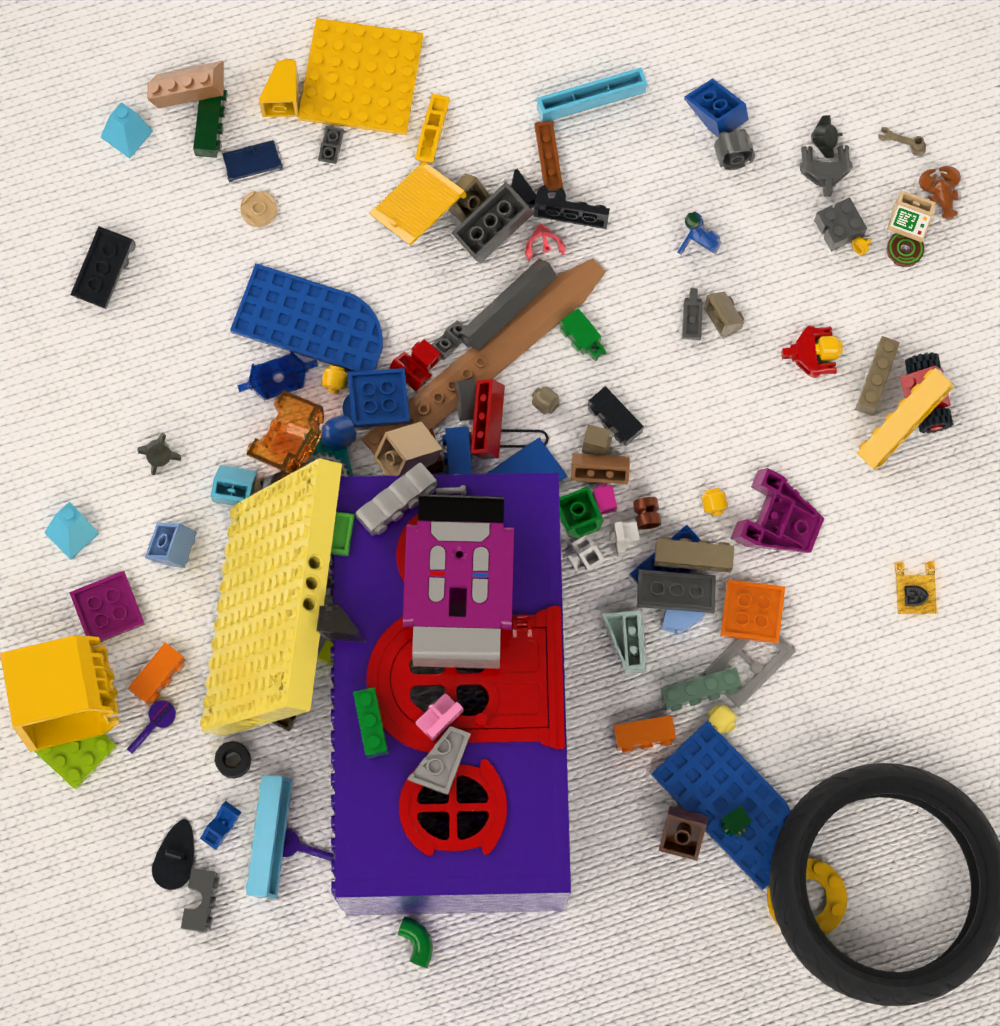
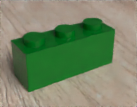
M369 688L353 692L365 755L367 758H373L389 754L376 689Z

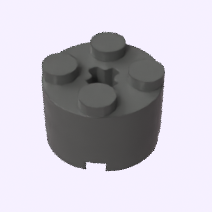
M745 129L730 133L722 132L718 135V139L714 143V149L721 168L723 166L725 170H737L745 167L746 162L750 161L751 163L755 159L751 139Z

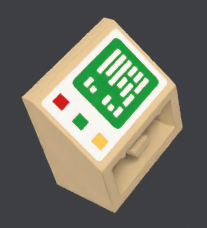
M901 190L893 205L887 230L923 242L936 202Z

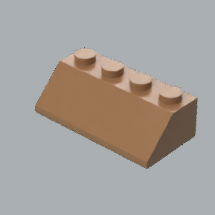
M218 61L157 74L148 82L147 99L159 109L223 96L224 62Z

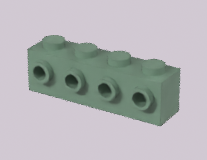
M737 667L662 688L661 695L666 710L671 709V712L682 709L683 705H698L701 703V700L707 698L709 701L718 699L724 693L728 695L738 693L739 689L742 688V683Z

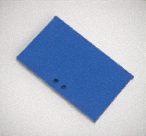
M540 437L486 473H559V482L568 477Z

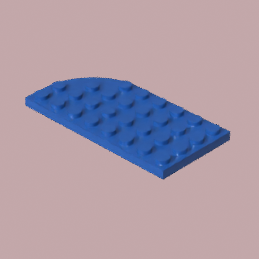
M255 263L230 332L333 366L342 367L352 372L376 370L383 349V336L378 318L370 306L354 294Z
M706 721L651 776L684 810L708 816L705 832L762 891L770 884L773 849L781 827L791 810L776 790L716 731L709 721ZM741 805L752 820V823L745 827L747 831L738 838L736 835L730 837L729 834L725 835L719 827L721 825L719 821Z

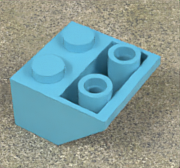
M220 465L213 481L212 501L235 505L253 495L258 471Z

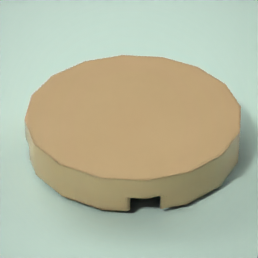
M254 191L246 195L241 202L240 208L244 221L250 226L258 228L272 223L278 211L275 199L264 191Z

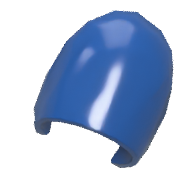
M348 416L332 417L322 426V444L327 449L340 450L351 446L355 442L356 431Z

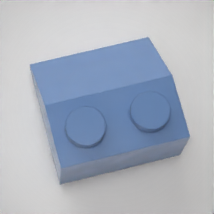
M157 522L145 558L171 567L185 568L189 560L191 548L195 543L197 532L180 523Z

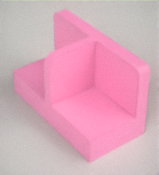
M444 694L433 705L430 704L428 706L429 709L416 721V725L434 741L463 712V707L458 702L455 703L447 694Z

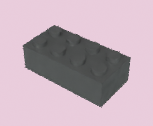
M505 182L466 218L452 234L469 254L481 264L535 212L512 186Z

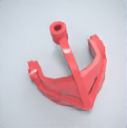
M542 223L538 224L526 244L525 256L528 261L533 257L531 245L539 237L543 239V251L545 253L551 250L547 242V236L557 243L559 253L565 255L563 241Z

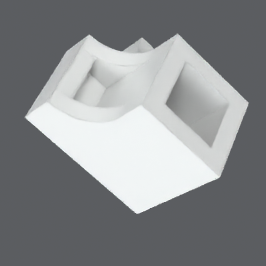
M614 522L613 531H610V538L612 543L615 542L617 557L625 556L628 547L639 544L637 522Z
M589 535L571 542L575 551L568 554L567 557L577 573L582 570L589 571L604 562L601 553Z

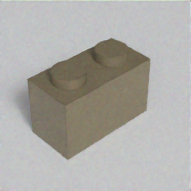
M588 424L581 453L598 455L609 453L612 437L609 436L610 430Z

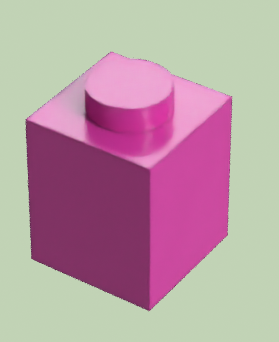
M602 484L596 486V489H593V497L601 515L616 512L617 504L612 485Z

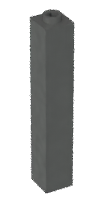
M541 259L533 263L459 332L463 337L462 342L468 348L472 347L476 350L483 347L558 277L550 263Z

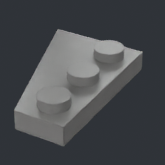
M450 726L407 780L448 795L471 733Z

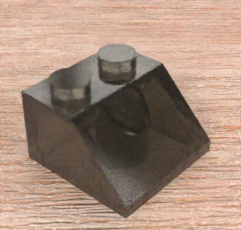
M327 603L326 606H320L316 631L324 639L367 643V638L338 604Z

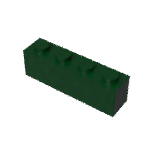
M224 86L223 96L199 100L193 145L195 156L217 158L218 151L221 152L222 141L219 138L220 134L223 135L224 124L221 121L222 118H225L226 107L223 105L228 97V91L225 90Z

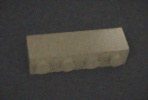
M884 336L881 337L855 410L870 416L874 415L900 342Z
M661 537L656 540L654 566L731 573L733 569L734 546L730 545V543L719 542L718 544H710V541L707 540L691 542L690 539L685 538L677 541L672 540L670 537Z

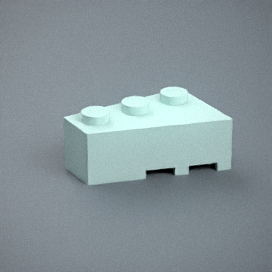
M641 611L602 614L627 674L647 672L643 615Z

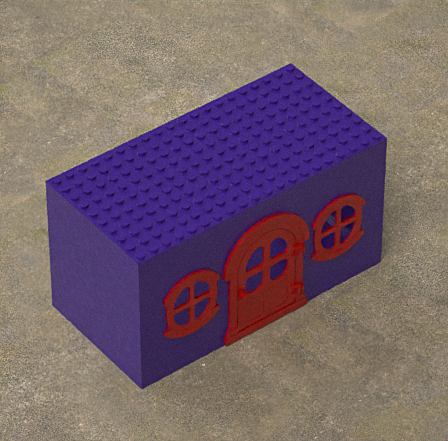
M559 473L433 475L437 480L436 488H455L465 485L466 495H436L435 491L428 497H422L420 503L414 509L409 508L405 510L400 520L390 522L382 534H375L374 536L359 522L355 513L402 476L340 477L336 512L354 514L355 518L349 556L330 554L333 564H330V576L333 581V585H330V596L333 605H330V616L333 622V626H330V636L333 647L330 648L333 663L330 674L333 688H331V701L334 708L331 709V722L334 729L331 730V743L335 752H331V765L335 773H331V786L335 794H331V807L335 813V816H331V829L335 834V838H331V851L335 855V859H331V872L335 877V881H331V894H333L336 902H338L342 911L347 916L563 911L571 894ZM419 505L421 513L423 505L424 517H434V506L489 508V519H499L500 507L501 516H503L504 507V527H514L512 629H501L500 669L485 668L480 673L460 674L456 671V667H445V671L442 674L420 675L413 674L410 670L413 649V627H403L407 525H417ZM450 511V516H473V511ZM441 685L445 688L446 694L455 703L457 702L456 689L459 685H480L484 687L488 692L489 701L483 712L475 716L459 715L434 741L416 725V721L425 712L420 710L411 701L410 691L413 687ZM375 688L377 691L389 754L373 758H367L365 755L353 694L355 691ZM450 726L471 733L449 791L448 803L419 804L417 797L424 786L408 781V777L416 770ZM463 775L478 782L487 792L488 801L486 803H458L456 778ZM421 812H447L449 814V839L441 840L427 833L418 822V814ZM458 812H488V821L477 834L464 840L458 839Z

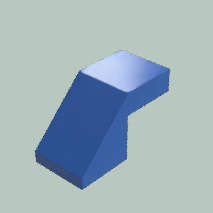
M225 801L221 805L216 817L206 826L200 839L217 850L235 826L242 812Z

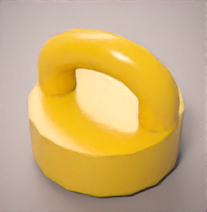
M855 238L852 241L854 251L862 256L869 251L868 244L871 243V238Z

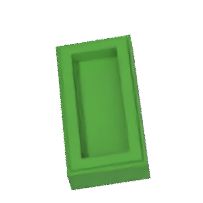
M336 512L331 554L349 556L354 514Z

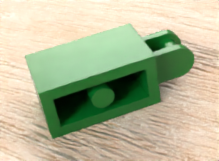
M579 308L561 320L560 331L565 338L568 337L572 341L571 345L577 352L580 351L582 355L588 352L594 361H597L601 355L607 354L604 347L600 344L602 336Z

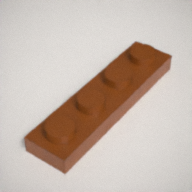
M553 121L534 123L543 185H546L548 193L556 192L559 188H563Z

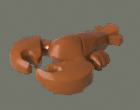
M952 166L940 167L939 171H944L948 174L940 173L944 179L940 178L935 186L932 184L937 174H934L933 177H930V174L936 172V169H929L923 172L918 181L920 188L934 194L929 196L928 199L936 202V204L939 203L944 211L941 216L943 219H954L958 213L952 209L953 200L958 201L959 194L957 190L953 191V189L961 180L960 172Z

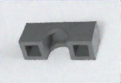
M191 868L188 888L199 891L202 895V902L195 909L184 908L181 929L207 933V930L211 929L213 917H210L211 909H214L216 905V897H213L214 890L218 889L220 882L217 872Z

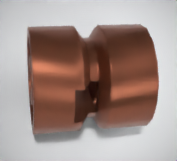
M644 497L633 501L634 512L638 514L635 517L638 529H652L661 526L660 514L657 513L659 510L658 498Z

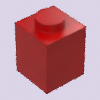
M425 339L417 342L411 349L412 358L428 372L441 360V353Z

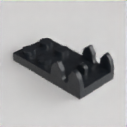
M543 185L536 194L534 217L607 229L610 208H606L604 205H588L586 202L581 201L577 203L566 201V193L563 188H559L556 191L554 198H549L546 185Z
M98 226L70 295L107 309L123 268L125 269L129 264L128 255L135 250V241Z

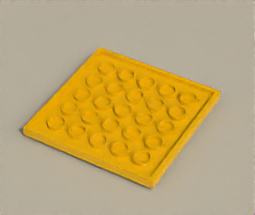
M316 18L298 120L407 135L423 33Z

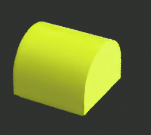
M325 641L317 658L318 661L332 665L330 648L333 647L332 642Z

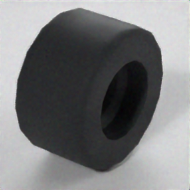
M226 742L215 753V765L220 773L227 778L235 779L242 777L251 766L250 753L239 742ZM234 752L240 755L241 760L238 766H227L225 759L229 753Z

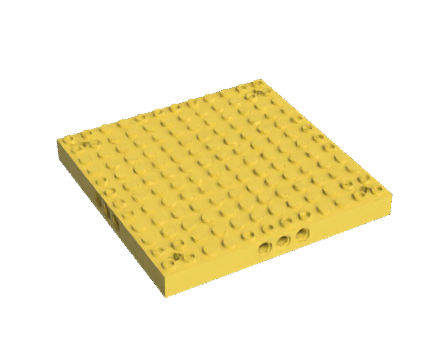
M319 458L232 506L230 510L231 525H229L227 530L229 540L224 550L226 561L222 566V574L224 575L223 581H221L219 586L221 597L216 607L218 611V618L214 623V630L216 632L215 638H213L211 643L213 653L208 664L210 675L206 680L207 696L203 700L205 710L200 720L202 733L226 736L310 711L340 485L341 463Z

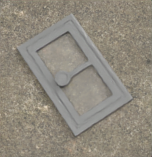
M779 636L778 644L736 639L703 673L707 676L737 667L742 688L739 689L738 693L732 695L724 694L740 708L796 651L781 636Z

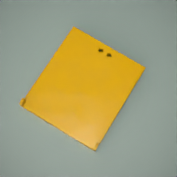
M422 161L369 214L411 246L460 197L466 198V193L459 186Z

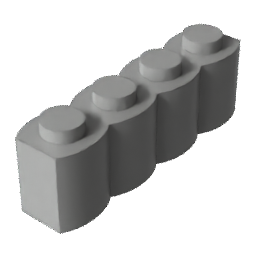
M420 462L405 475L393 482L388 488L380 492L373 500L363 505L355 513L356 518L372 536L375 534L380 535L387 529V525L390 522L400 520L405 510L409 508L414 509L420 503L422 497L432 495L437 489V480Z

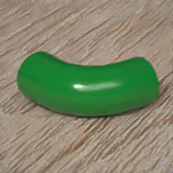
M404 916L398 935L407 938L413 945V952L409 962L428 969L433 952L431 935L425 926L414 919Z

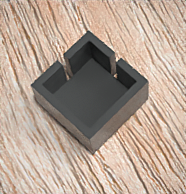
M850 197L836 203L834 208L829 206L818 211L814 219L821 234L825 233L823 238L831 252L851 243L857 237H864L867 231V227Z

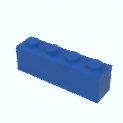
M468 426L445 428L446 434H442L443 446H447V453L443 454L444 464H448L449 470L445 471V475L472 474Z

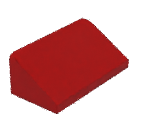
M405 351L393 359L389 367L390 369L405 368L406 384L414 391H418L432 377L428 371Z

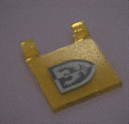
M928 561L925 564L926 575H904V562L895 563L898 614H936L935 562Z

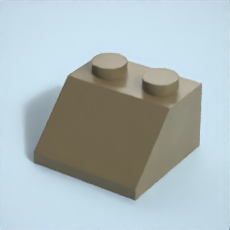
M466 173L455 183L465 191L466 198L460 197L448 209L461 222L468 218L490 197L479 179Z
M725 291L707 295L704 310L722 339L742 329L744 324L742 313L740 311L737 312L731 296H727Z

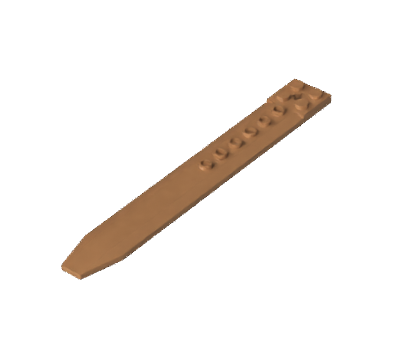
M592 258L558 275L479 350L469 349L408 400L410 424L376 426L361 438L362 442L375 455L385 432L421 421L427 429H434L457 409L456 403L459 400L455 382L475 379L477 385L478 380L495 378L556 327L562 319L581 306L606 271Z

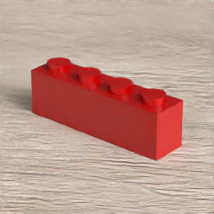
M494 379L478 380L476 385L471 454L483 460L499 458L505 385Z

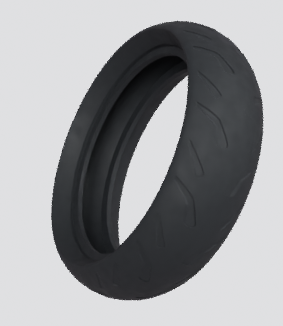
M893 763L866 764L849 768L830 776L813 787L799 800L781 827L773 849L770 867V894L776 921L785 941L797 959L812 975L833 990L847 997L881 1006L915 1005L933 1000L956 989L968 980L984 964L1000 937V841L981 809L964 792L940 776L913 766ZM868 798H893L923 808L941 821L951 832L966 859L971 882V897L964 925L955 941L942 955L918 969L905 972H889L877 970L854 961L835 947L826 937L810 907L806 887V869L813 842L820 829L834 813L855 801Z

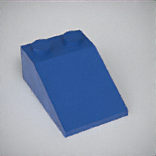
M713 78L684 96V100L708 130L717 137L722 132L729 133L749 120L746 103Z

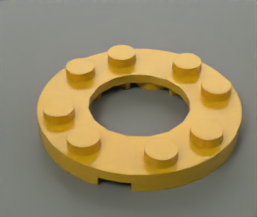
M808 858L806 879L818 882L826 894V906L815 917L821 930L826 935L834 930L844 917L847 907V892L841 877L831 866L820 860ZM769 884L767 889L768 910L773 921L779 927L771 902Z

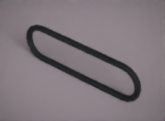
M501 429V432L543 433L546 437L545 446L549 440L548 434L543 430ZM500 445V448H524L527 445Z

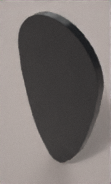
M186 819L180 820L168 832L152 865L154 881L160 887L167 890H176L183 887L189 881L191 868H193L194 835L190 822Z

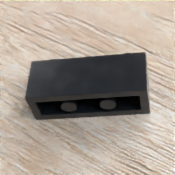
M606 386L589 399V412L601 419L603 427L610 429L614 433V438L620 444L623 443L627 446L643 432L644 426Z

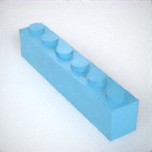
M640 67L538 97L536 108L541 122L551 121L646 93L647 81Z
M262 775L259 786L260 795L257 803V817L254 824V839L251 845L252 854L251 861L249 862V876L246 883V895L277 899L292 779L283 776Z

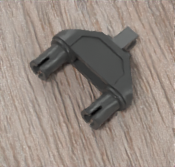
M843 145L837 147L839 162H814L812 146H808V150L807 146L801 147L802 162L799 165L801 173L814 184L823 187L824 197H831L833 193L832 187H836V184L853 168V163L849 159V146L845 145V149H843Z

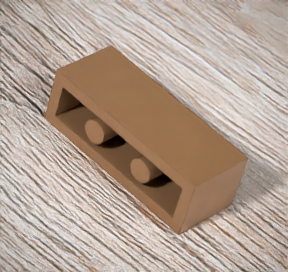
M572 453L571 481L628 484L630 471L629 456Z

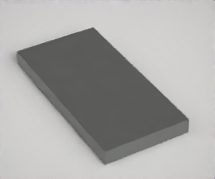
M639 569L637 607L714 613L716 575Z

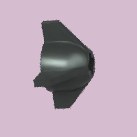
M824 115L812 132L811 141L826 158H834L833 148L837 145L838 137L843 136V133H838L836 127L831 125L830 115Z
M161 433L158 439L152 440L147 445L137 448L138 454L146 455L148 463L151 464L152 475L156 474L157 467L166 465L170 459L181 461V455L171 451L169 445L165 442V433Z

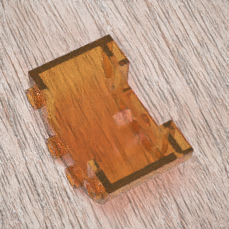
M283 390L274 402V407L278 413L277 417L271 421L269 431L262 437L261 442L255 438L253 443L249 444L246 455L291 474L296 469L302 468L305 461L312 456L321 436L319 426L320 423H324V409L321 405Z

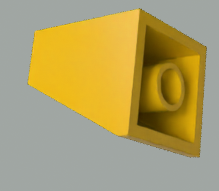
M277 60L259 97L262 117L298 116L299 76L296 60Z

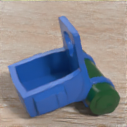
M695 211L685 217V225L690 229V232L677 253L682 255L689 242L693 240L716 254L722 244L720 236L715 231H708L703 227L702 216Z

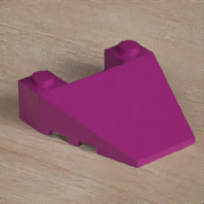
M769 468L757 471L751 488L766 495L756 524L748 519L738 521L730 539L750 548L811 553L824 518L809 502H806L799 495L800 493L789 485L788 480L784 476Z

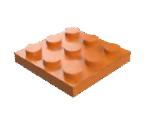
M728 579L720 637L778 644L785 587Z

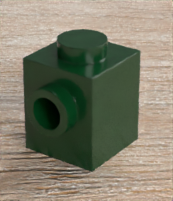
M740 805L719 821L721 823L719 827L725 835L729 834L730 837L736 835L738 838L747 831L745 827L750 825L752 820Z

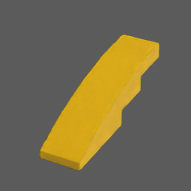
M437 94L431 95L415 160L433 164L450 97Z

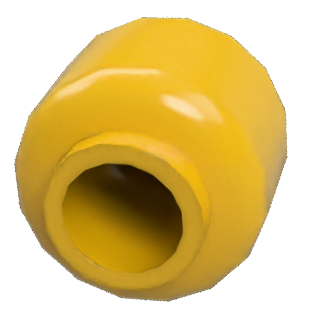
M822 336L818 339V343L815 344L816 354L819 355L822 361L837 360L843 353L842 340H839L837 336Z
M329 365V368L323 371L321 385L327 388L326 392L338 394V390L342 391L345 389L348 374L342 367Z
M720 488L705 490V494L701 496L704 512L711 513L712 517L723 515L722 511L728 508L726 494Z

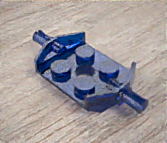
M290 351L288 355L255 366L253 363L248 382L237 385L239 393L250 389L265 401L302 389L305 386L308 370L319 367L316 359L303 362L296 354ZM276 374H282L284 376L281 382H275L273 380Z

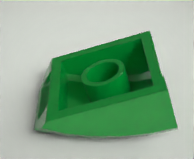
M589 486L559 497L560 521L568 535L578 539L599 531L604 520Z

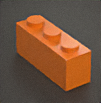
M164 643L131 683L128 690L148 706L150 703H155L163 687L167 688L173 679L171 677L175 672L179 673L183 669L185 658L167 643Z
M672 715L613 726L617 751L622 750V753L633 752V748L641 747V750L651 749L656 744H660L661 747L669 746L676 740Z

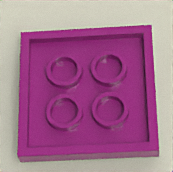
M125 571L69 592L86 636L99 637L101 642L145 625Z

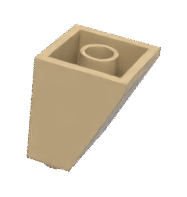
M421 421L385 432L374 455V459L387 476H403L420 462L425 467L435 463L442 448Z

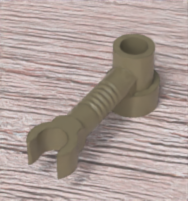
M881 127V131L887 134H878L879 140H893L909 145L912 154L915 156H922L926 152V144L923 137L916 136L912 139L895 134L887 127Z

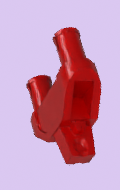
M812 325L807 326L795 344H791L790 348H782V359H792V362H796V365L812 378H818L822 374H836V362H817L815 346L816 339L822 336H832V327L815 328Z

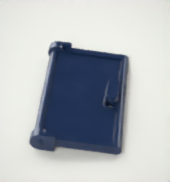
M274 140L222 153L229 183L233 182V180L271 170L283 169Z

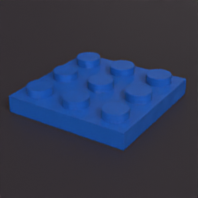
M405 368L348 372L351 417L354 428L410 424Z

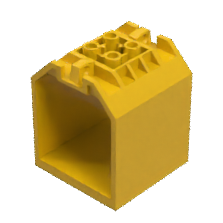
M73 635L0 653L12 727L30 752L103 735L120 724L118 717L111 718L119 714L118 704L115 698H118V692L113 684L115 676L113 668L110 667L108 661L109 657L106 646L94 647L101 644L99 637Z

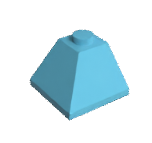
M121 102L110 114L101 138L130 159L151 135L153 130L135 111Z
M70 502L55 514L44 532L70 560L99 535L96 529Z

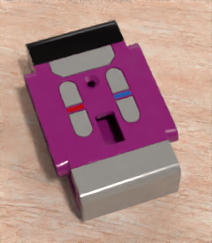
M419 494L417 525H407L403 601V627H413V666L500 669L501 629H512L514 527H504V496Z

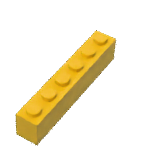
M935 368L928 371L924 376L925 380L921 384L915 385L911 390L912 394L907 399L901 400L898 404L899 408L894 413L888 414L885 418L886 422L881 427L878 426L872 432L873 436L859 446L860 450L857 454L872 469L878 470L956 386L940 370Z

